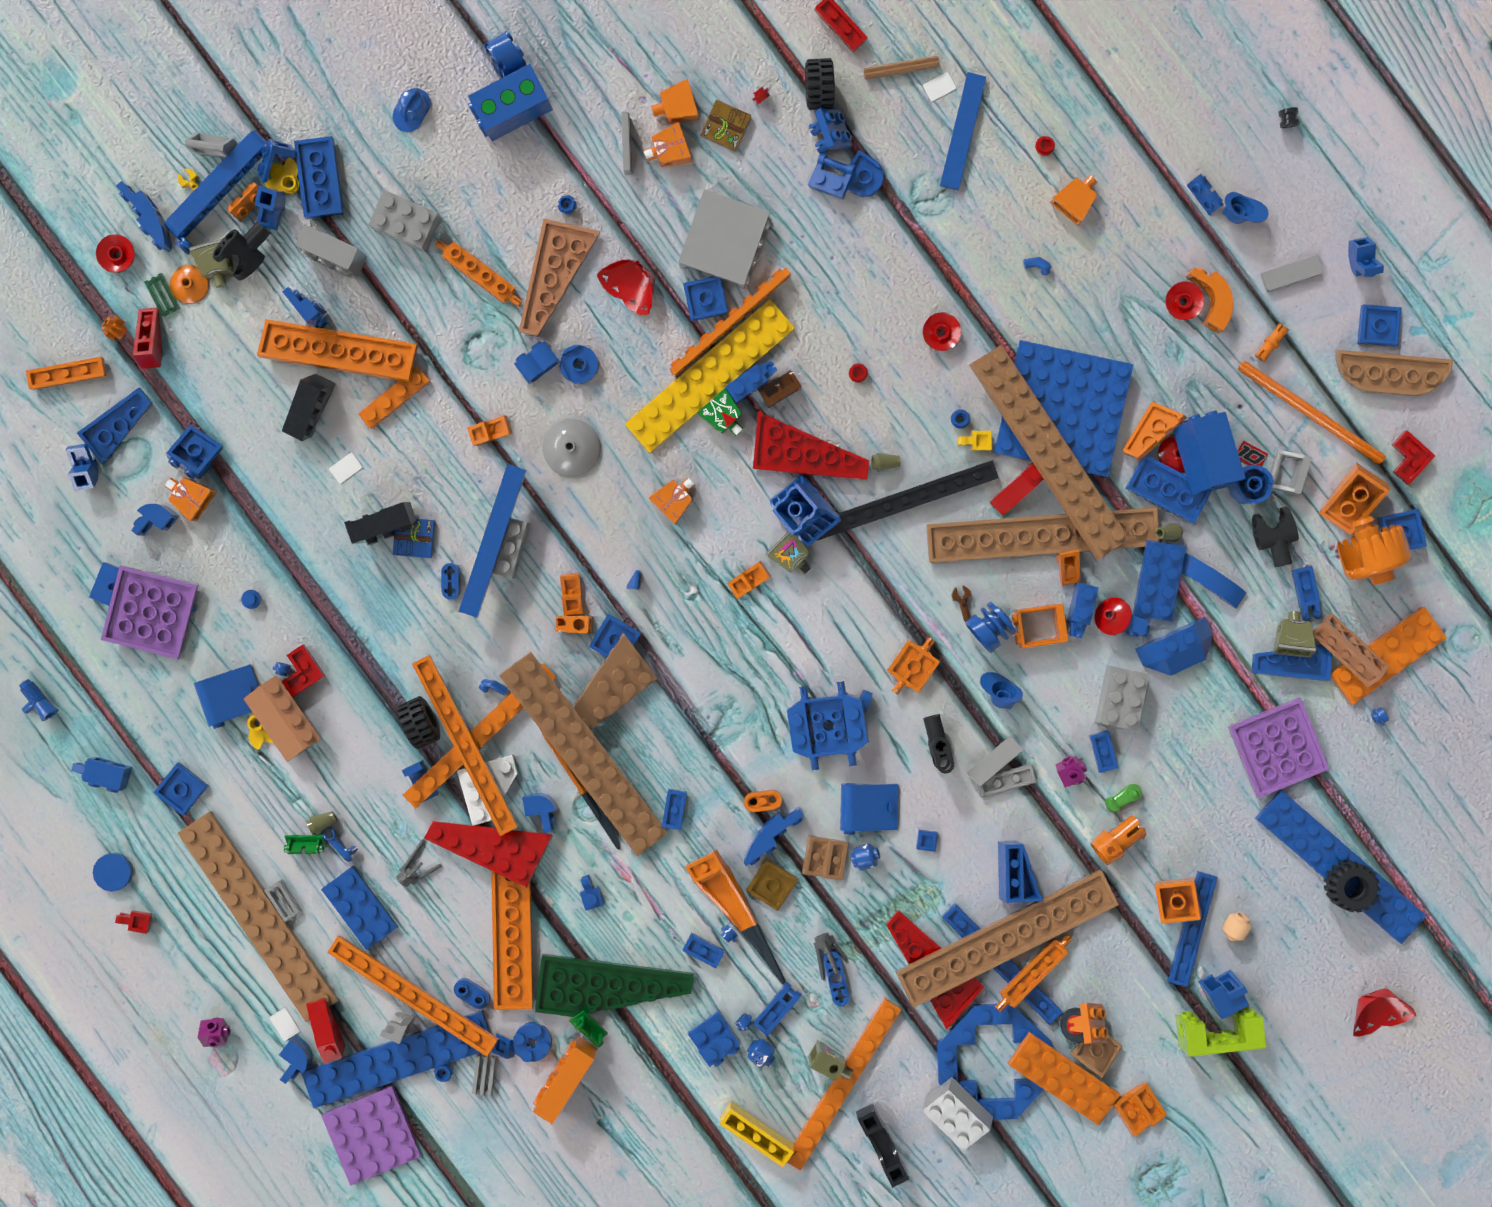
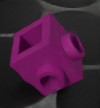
M1077 755L1066 757L1062 762L1055 764L1057 773L1065 788L1081 784L1086 779L1085 772L1088 770L1084 761H1079Z
M216 1017L209 1020H201L197 1038L203 1047L226 1045L231 1029L224 1018Z

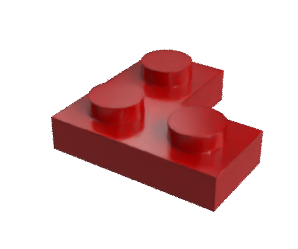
M1405 430L1392 444L1405 457L1393 473L1406 485H1410L1432 461L1435 455L1408 430Z
M305 644L287 654V657L297 671L281 682L291 697H295L325 677V674Z

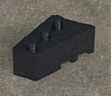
M316 373L300 379L282 432L300 441L311 438L315 433V426L336 383Z
M402 502L381 509L374 514L363 515L358 520L345 521L344 524L352 544L367 543V546L378 543V539L381 537L388 539L396 536L395 532L401 530L402 533L413 529L412 526L418 524L411 503Z

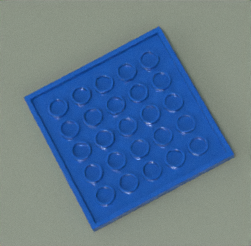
M1020 340L1014 361L1018 371L1087 474L1107 478L1134 364ZM1002 416L994 453L1032 461Z

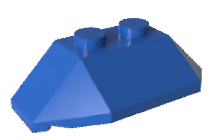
M1202 617L1135 648L1142 666L1172 676L1206 660L1213 633L1206 617Z

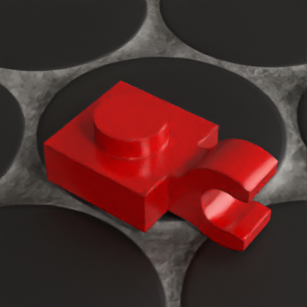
M135 910L131 911L130 915L120 913L116 915L115 923L128 925L127 931L147 934L150 930L152 913Z

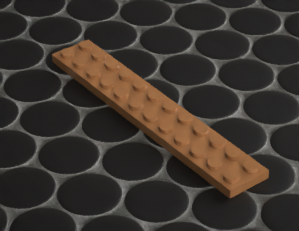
M1000 345L969 365L1095 558L1097 560L1101 559L1129 540L1123 528L1003 346Z
M1157 507L1111 511L1129 540L1115 549L1145 547L1146 540L1160 542V539L1155 536V530L1159 527ZM1067 514L926 525L929 563L1054 554L1079 550V552L1091 551Z
M531 651L499 674L637 857L668 834Z
M213 812L206 813L177 834L304 1021L310 1020L306 1007L307 1003L322 998L326 999L329 1007L336 1003L339 998L289 924L283 921L265 893L264 887Z
M1099 869L1043 897V901H1035L895 972L914 1008L1118 906V903L1102 870Z

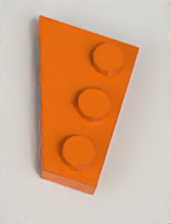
M1151 402L1122 451L1126 455L1142 460L1187 417L1182 413Z

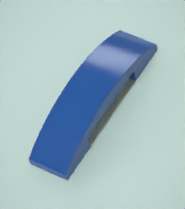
M1185 552L1181 574L1193 579L1236 609L1247 592L1212 567Z

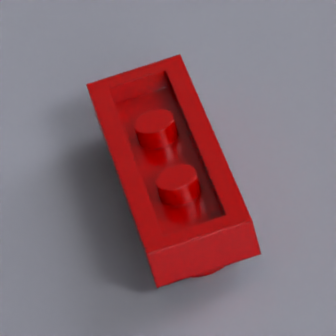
M822 0L814 8V11L853 53L867 41L868 37L834 0Z

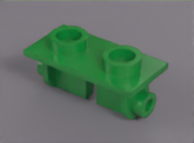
M295 834L284 836L287 845H284V853H288V855L302 854L303 848H305V854L319 855L324 852V848H327L323 835Z
M585 1011L569 1020L576 1030H579L593 1043V1046L601 1047L604 1044L603 1037L608 1035V1032Z

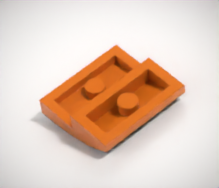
M1146 1082L1119 1097L1113 1105L1131 1135L1135 1137L1149 1125L1155 1126L1167 1115Z

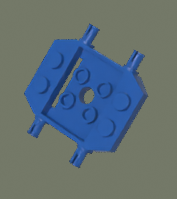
M845 681L836 682L838 695L827 697H808L807 686L799 687L800 701L787 710L793 752L810 759L811 771L819 770V756L846 753L849 766H856L855 754L857 750L869 742L863 700L846 692ZM807 709H810L815 746L812 745ZM826 720H831L834 723L833 730L825 728Z

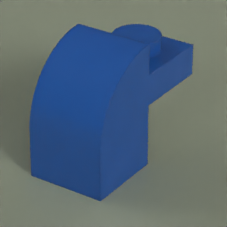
M259 186L255 206L260 207L257 221L264 227L277 230L281 211L285 210V195L283 192Z
M1368 237L1349 241L1348 257L1351 270L1355 276L1374 277L1376 274L1384 273V265L1375 258V242Z
M87 443L68 446L66 453L72 465L68 475L74 490L94 488L99 477L96 458H92Z
M146 504L137 510L143 516L135 520L131 531L138 536H145L153 524L160 530L168 531L179 518V515L165 505Z
M544 793L524 795L522 800L525 817L541 814L544 833L552 832L554 826H556V819L554 814L551 815V812H555L558 809L555 800Z
M296 1034L279 1054L280 1057L291 1064L279 1080L284 1084L290 1079L294 1081L300 1072L304 1073L309 1068L312 1062V1051L309 1045Z

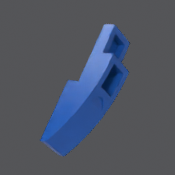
M120 181L116 185L121 191L119 195L127 203L130 201L133 204V211L140 216L136 219L141 225L139 227L145 235H150L154 239L152 243L159 250L164 249L170 252L172 246L169 231L164 226L165 221L155 203L143 191L139 190L135 193L129 185Z
M800 807L785 817L778 812L762 826L746 852L744 858L745 866L748 864L754 865L760 860L761 855L764 853L769 854L776 849L777 840L774 837L776 835L778 837L782 836L787 832V827L790 825L796 826L803 820L804 813Z

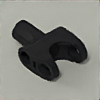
M258 221L244 236L236 229H233L220 241L212 257L215 261L221 262L229 256L237 255L239 262L233 276L241 281L252 274L264 261L265 255L257 248L271 233Z
M1286 506L1280 508L1279 522L1275 528L1267 526L1259 513L1252 516V530L1258 550L1270 548L1275 567L1292 564L1288 543L1298 541L1299 534L1290 509Z
M940 714L925 717L923 720L933 764L941 773H950L954 769V760L950 744L946 740ZM947 759V764L940 767L941 761Z

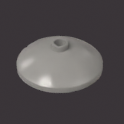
M565 419L557 422L547 431L543 440V455L547 464L555 472L564 476H579L588 472L596 464L600 454V442L596 432L587 423L577 419ZM568 443L573 444V448L571 450H567L566 448Z

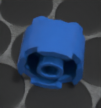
M508 31L501 33L483 45L486 54H491L492 65L502 78L527 65L523 58L524 53L518 45L514 46L512 43L513 38Z
M1249 465L1242 467L1246 479L1228 487L1231 496L1238 503L1250 505L1263 502L1270 497L1274 480L1268 469L1258 465Z

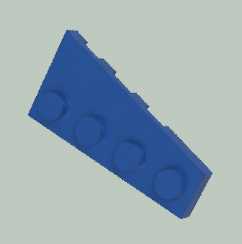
M137 388L78 431L77 434L85 444L87 443L88 448L99 462L104 464L153 403L141 388Z
M1322 644L1315 645L1316 652L1310 658L1273 654V651L1256 653L1252 655V674L1331 681L1332 653Z

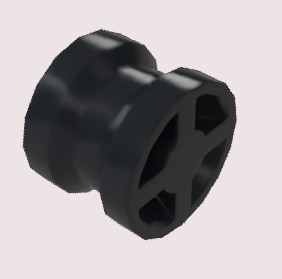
M1297 107L1286 108L1278 112L1281 118L1280 128L1286 129L1300 125V120L1297 118L1299 113Z

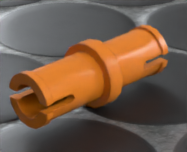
M1279 323L1271 335L1265 338V343L1255 354V357L1262 362H1266L1273 350L1279 347V342L1289 329L1284 325L1281 327L1282 324Z

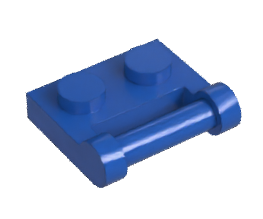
M821 153L808 186L834 197L844 199L856 173L857 166L853 164L847 165L830 159L827 155ZM826 165L846 172V175L842 177L823 169Z

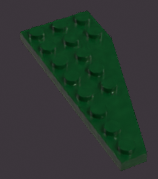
M542 954L535 1012L574 1017L582 1011L591 1014L606 1009L611 1010L667 997L687 995L692 992L694 973Z

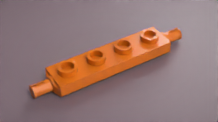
M438 239L435 246L444 251L442 258L501 303L505 304L510 301L517 307H520L523 301L514 295L516 289L512 284L456 242L447 245L441 239Z
M1066 934L1061 941L1052 939L999 992L1003 999L995 1008L1000 1013L1007 1005L1015 1008L1068 954L1065 947L1073 940L1071 936Z

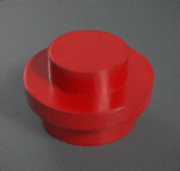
M759 88L753 93L755 97L752 100L756 101L757 104L761 103L770 96L769 89Z
M1049 136L1040 137L1035 144L1037 153L1042 156L1050 155L1055 148V143Z
M854 364L849 369V378L855 383L863 382L868 376V370L863 364Z

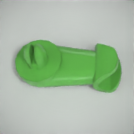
M1130 784L1114 797L1111 796L1105 799V805L1110 812L1120 811L1121 807L1139 800L1142 796V790L1139 785Z

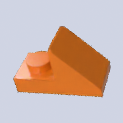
M1079 550L1059 553L1055 559L1059 565L1061 585L1081 582Z

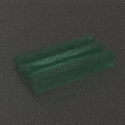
M162 273L158 274L157 277H152L149 281H144L161 316L165 317L181 309ZM159 281L164 286L174 307L171 308L158 283ZM153 284L167 309L166 311L152 286Z

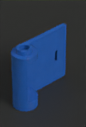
M251 664L193 683L208 727L213 726V729L225 726V721L252 712L244 701V698L258 687Z
M841 783L840 830L844 831V834L854 835L855 831L898 830V784L861 785L858 783Z

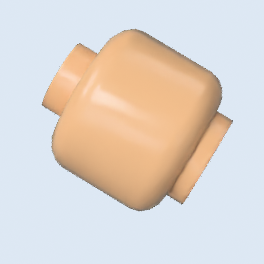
M1240 912L1229 914L1222 926L1225 937L1233 942L1245 940L1252 928L1249 917Z

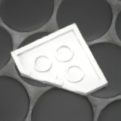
M514 755L486 762L503 797L507 794L518 774ZM466 768L457 770L472 826L491 821L492 819Z

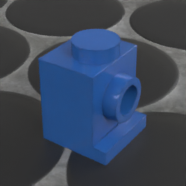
M1132 615L1130 625L1126 629V634L1133 637H1138V635L1147 636L1150 629L1149 621Z

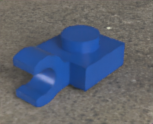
M589 875L582 876L581 883L584 890L580 891V896L585 911L603 906L604 901L599 886H592Z

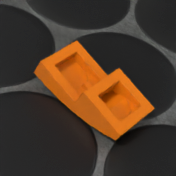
M501 416L467 427L473 446L512 434L507 416Z
M759 561L727 584L738 599L770 578L771 575L762 561Z
M580 573L561 574L560 581L564 615L583 614Z

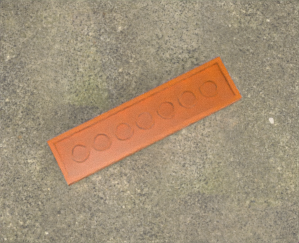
M265 319L257 356L259 358L410 382L418 346L415 343Z
M491 871L494 1010L533 1009L531 881L526 888Z

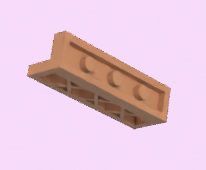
M1329 613L1323 622L1313 629L1314 637L1367 687L1381 679L1388 669L1389 665L1332 613ZM1329 621L1332 622V623L1335 625L1336 628H1334V627L1329 623Z

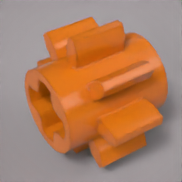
M116 315L113 319L107 317L101 327L105 331L103 334L113 341L115 337L121 339L127 331V327L124 326L125 321Z

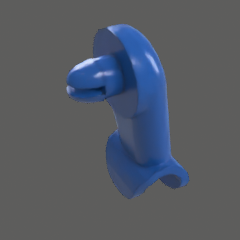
M333 829L331 830L333 833L332 838L328 839L324 834V839L329 841L345 861L351 862L353 860L351 855L355 854L358 848L354 851L352 849L356 848V846L346 849L336 839Z

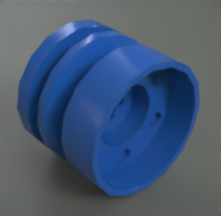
M990 601L986 604L990 613L985 608H981L980 610L984 618L981 619L974 614L965 624L982 646L992 653L1001 646L997 637L1000 635L1003 639L1008 640L1009 637L1005 630L1014 635L1016 629L1006 613Z

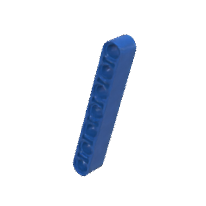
M256 130L248 133L167 218L164 226L178 240H181V236L186 238L263 157L262 151L264 145H267V141Z

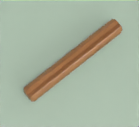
M931 56L867 67L863 71L864 78L867 80L939 67L938 56Z

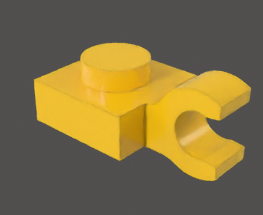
M971 431V436L957 437V445H971V451L992 450V431Z

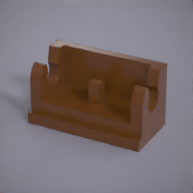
M790 370L758 389V392L767 407L770 408L800 390L802 386L793 371Z

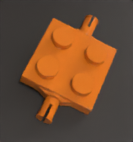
M928 637L923 646L916 645L907 640L886 670L898 681L891 691L899 695L903 687L906 686L919 693L940 663L929 652L935 642Z

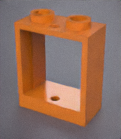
M1063 603L1014 610L1012 622L1017 628L1015 642L1016 645L1019 644V648L1068 642ZM1053 610L1056 637L1025 642L1021 614Z

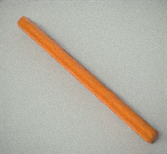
M1243 361L1239 365L1238 370L1375 463L1381 464L1386 456L1247 361Z

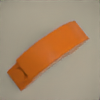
M1194 267L1185 278L1203 288L1209 295L1210 309L1202 324L1218 334L1225 329L1232 315L1233 296L1231 289L1218 272L1214 271L1208 276L1204 269Z

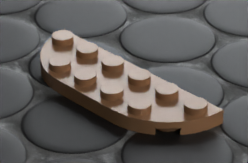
M1347 350L1335 351L1336 364L1342 377L1356 389L1371 393L1416 396L1431 392L1447 379L1453 365V360Z

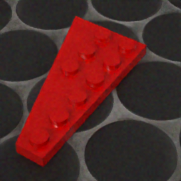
M758 411L753 469L862 480L868 479L869 460Z
M433 821L424 839L527 888L553 835L511 830L500 836L496 828Z
M897 910L886 923L909 964L941 949L935 941L900 910ZM975 977L930 999L946 1029L951 1026L984 989L985 986Z

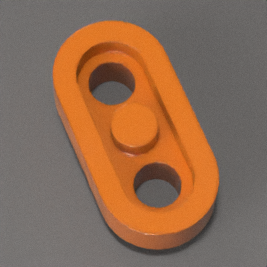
M776 790L750 792L744 798V806L750 812L775 810L782 803V796ZM775 796L776 801L770 802L769 797ZM752 798H755L757 800V803L755 805H752L750 803V800Z

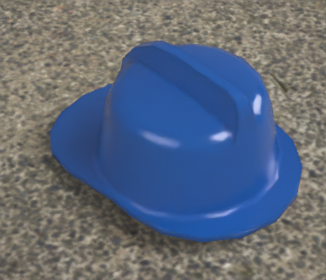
M411 88L401 94L392 114L393 122L400 131L412 132L421 125L431 106L429 95L419 88Z
M1230 192L1225 197L1226 206L1222 214L1234 224H1242L1245 221L1259 223L1265 221L1269 216L1267 207L1258 200L1237 192Z
M987 672L980 678L981 687L990 695L992 704L998 708L1011 710L1014 703L1020 701L1023 697L1021 689L999 673Z

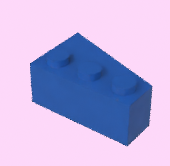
M998 841L999 899L1005 903L1043 901L1037 887L1036 878H1034L1031 870L1032 866L1025 846L1018 841Z

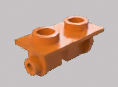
M255 182L249 183V186L241 193L243 195L242 198L238 196L228 205L229 208L227 210L240 222L256 207L255 201L259 186Z

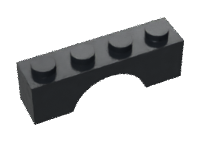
M872 1103L856 1111L857 1119L866 1137L870 1140L892 1188L909 1180L907 1169L874 1104Z

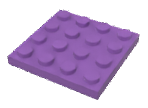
M120 565L101 640L180 659L199 585Z
M1296 698L1228 726L1257 798L1330 769L1301 698Z
M394 1085L329 1110L321 1115L350 1186L415 1160L422 1155Z

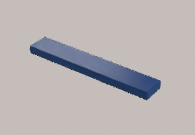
M967 72L940 182L941 187L959 190L986 76Z
M1197 871L1195 879L1202 917L1201 920L1183 922L1168 977L1169 983L1188 987L1218 878L1215 875Z

